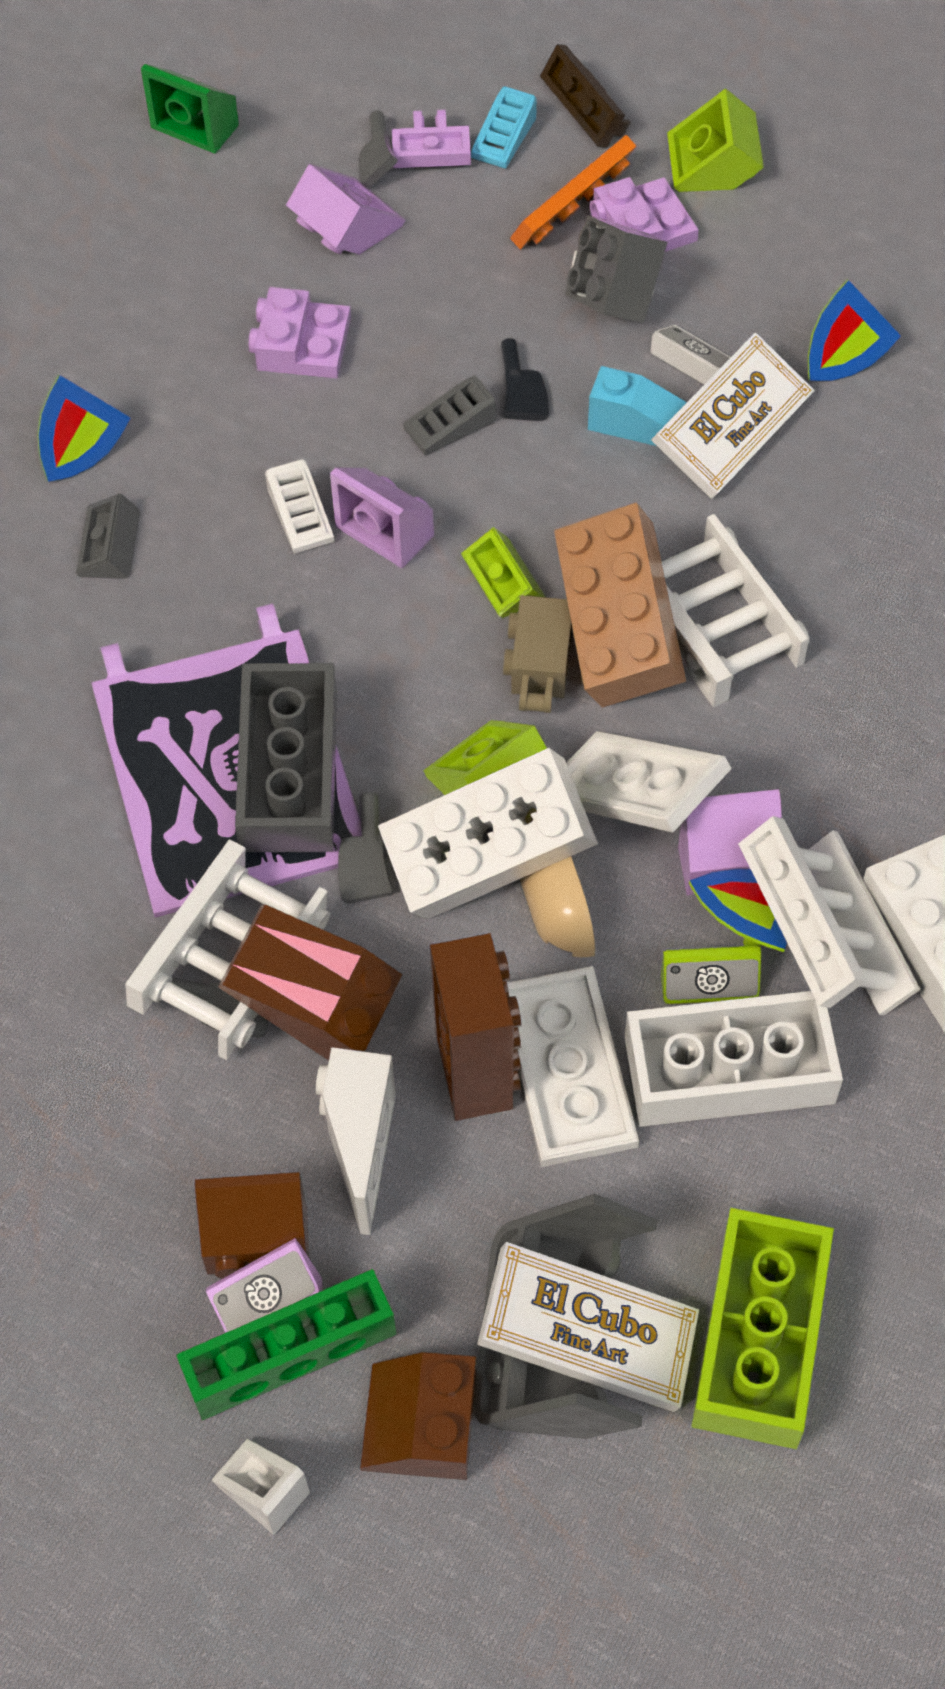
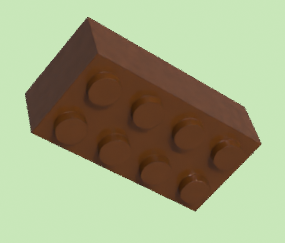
M491 933L431 944L430 957L435 1035L455 1121L513 1110V1091L521 1090L518 1070H521L518 1049L521 1048V1040L518 1027L522 1024L516 996H509L507 981H510V973L505 951H495Z

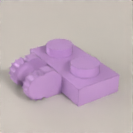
M437 110V115L435 116L436 127H424L422 111H413L414 128L392 129V147L398 160L393 166L394 168L471 165L469 126L447 127L446 110Z

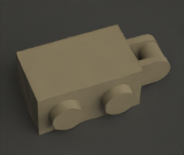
M520 595L518 613L510 612L508 639H515L514 649H505L503 675L511 676V694H520L519 711H537L551 714L553 697H565L572 623L567 599Z

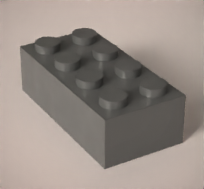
M334 663L242 664L235 829L238 844L245 847L246 852H333L337 713V687Z

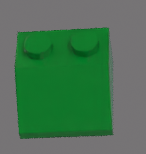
M144 64L141 67L151 128L216 154L239 126L236 96L172 70Z

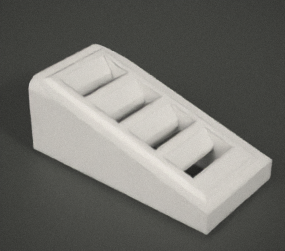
M301 459L268 469L265 472L267 490L293 553L296 554L334 542V535L306 461ZM305 495V497L285 502V500ZM312 510V512L291 518L293 515ZM318 524V528L298 534L296 532L297 529Z

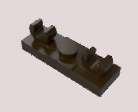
M557 44L540 77L597 147L607 148L614 135L624 136L631 122L624 119L625 114L568 46Z

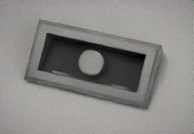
M122 493L88 505L76 574L79 577L122 579L130 576L140 510Z

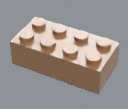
M636 502L554 530L584 690L603 708L686 682L654 523Z

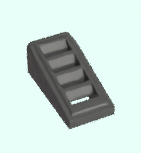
M473 375L457 384L403 423L404 430L426 456L495 422L496 401L477 376ZM461 410L463 414L459 416L456 411ZM445 418L449 424L444 426L440 419ZM430 425L435 434L430 436L424 427Z

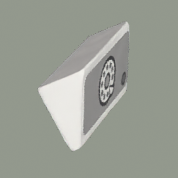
M677 325L659 329L652 335L651 353L704 385L731 358Z

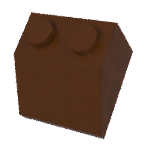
M300 1172L195 1179L201 1256L207 1275L215 1274L216 1277L223 1279L294 1238L297 1239L309 1258L308 1213Z
M421 1352L373 1363L360 1470L467 1480L477 1377L476 1357Z

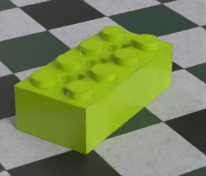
M730 1208L720 1256L691 1424L692 1428L797 1450L805 1428L834 1228ZM764 1274H774L775 1282L766 1280ZM756 1323H766L767 1332L759 1331ZM748 1373H758L761 1384L750 1382L747 1377Z

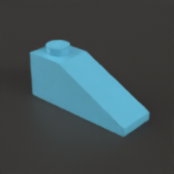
M601 366L589 396L588 430L657 446L651 439L687 402L642 375Z

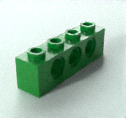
M371 1269L176 1354V1357L203 1421L397 1335L395 1319L374 1270Z

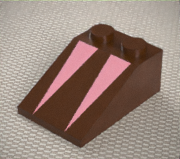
M264 904L258 910L218 987L329 1061L331 1048L366 1051L403 974L364 947Z

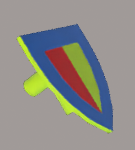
M846 280L821 311L813 329L808 351L809 381H833L852 376L874 364L901 337L894 327L849 280Z
M58 375L47 395L40 413L37 434L39 458L47 482L72 477L94 466L110 452L131 417L61 375Z
M751 869L711 872L689 880L688 884L701 905L718 922L737 935L744 937V946L761 947L763 945L781 952L785 951L787 941Z

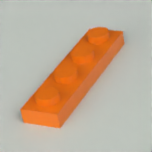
M626 134L525 218L510 237L514 244L521 250L532 240L536 245L542 242L553 231L554 227L551 224L558 218L562 223L567 221L580 208L577 203L583 197L587 201L593 199L594 188L605 185L603 180L608 176L615 180L631 165L627 158L637 147Z

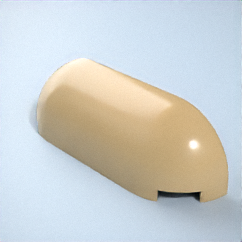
M531 808L526 813L525 822L527 824L533 821L531 814L537 812V809ZM570 856L520 878L535 927L545 943L550 942L562 950L573 952V957L595 956V940L591 917L572 857Z

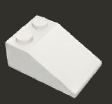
M331 1048L328 1065L321 1064L317 1074L316 1095H321L319 1114L326 1115L329 1135L360 1234L370 1235L396 1099L392 1056Z

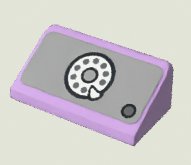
M296 1238L206 1288V1293L225 1333L323 1291L322 1277Z

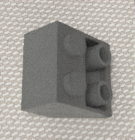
M587 215L585 226L579 233V247L574 265L567 276L565 295L602 314L644 323L668 242L646 232Z

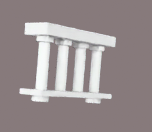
M715 514L707 517L703 543L661 561L665 579L712 557L715 558L725 574L680 595L677 592L672 593L667 586L683 666L713 708L729 701L734 674L782 651L786 653L796 668L802 666L805 662L809 643V635L803 623L799 620H794L738 546L734 532L729 527H724ZM734 588L739 590L749 604L704 626L700 624L695 625L687 614V610ZM758 619L763 622L772 634V637L728 658L718 656L710 645V642Z
M772 816L738 843L820 1007L831 1008L858 987L866 988L879 1015H886L921 990L837 831H831L810 849L798 847L785 820Z
M230 839L125 983L127 1006L144 1015L153 1001L159 1003L163 1000L219 1030L218 1056L225 1060L229 1058L236 1046L243 1048L248 1043L256 1026L254 1019L258 1013L240 1002L231 1015L173 984L171 975L179 964L185 966L189 963L222 980L230 963L199 947L197 939L205 928L210 930L216 927L230 936L243 941L251 924L223 910V902L230 892L236 894L240 891L262 904H266L323 930L330 917V912L326 911L327 890L319 887L307 905L248 875V869L245 868L246 848Z

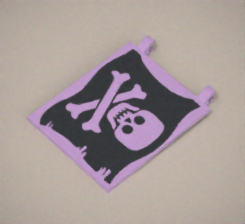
M273 604L256 608L259 618L258 624L262 634V638L259 640L134 672H127L125 670L118 643L100 647L108 676L106 679L91 683L155 918L177 912L230 839L238 844L235 816L242 664L309 663L299 629L286 633L282 632ZM337 746L335 759L333 852H245V868L248 869V875L269 886H274L337 869L341 840L346 837L362 836L361 821ZM240 891L236 894L230 892L227 898L241 895L243 893Z

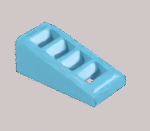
M506 86L502 87L473 145L471 158L506 169L536 120V97ZM492 143L495 145H499L504 147V149L502 150L493 146H489L488 144Z

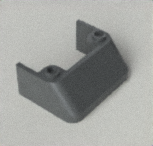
M593 1194L504 1224L495 1235L491 1246L484 1314L500 1249L506 1242L611 1278L617 1272L620 1265L621 1240L656 1230L657 1220ZM480 1346L474 1396V1414L479 1423L498 1430L581 1439L642 1427L643 1416L607 1404L606 1394L600 1387L590 1383L582 1384V1381Z

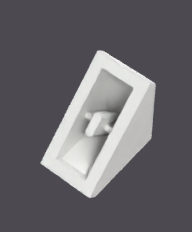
M246 1439L212 1479L217 1487L273 1535L276 1534L310 1493L305 1475L298 1466L249 1439Z

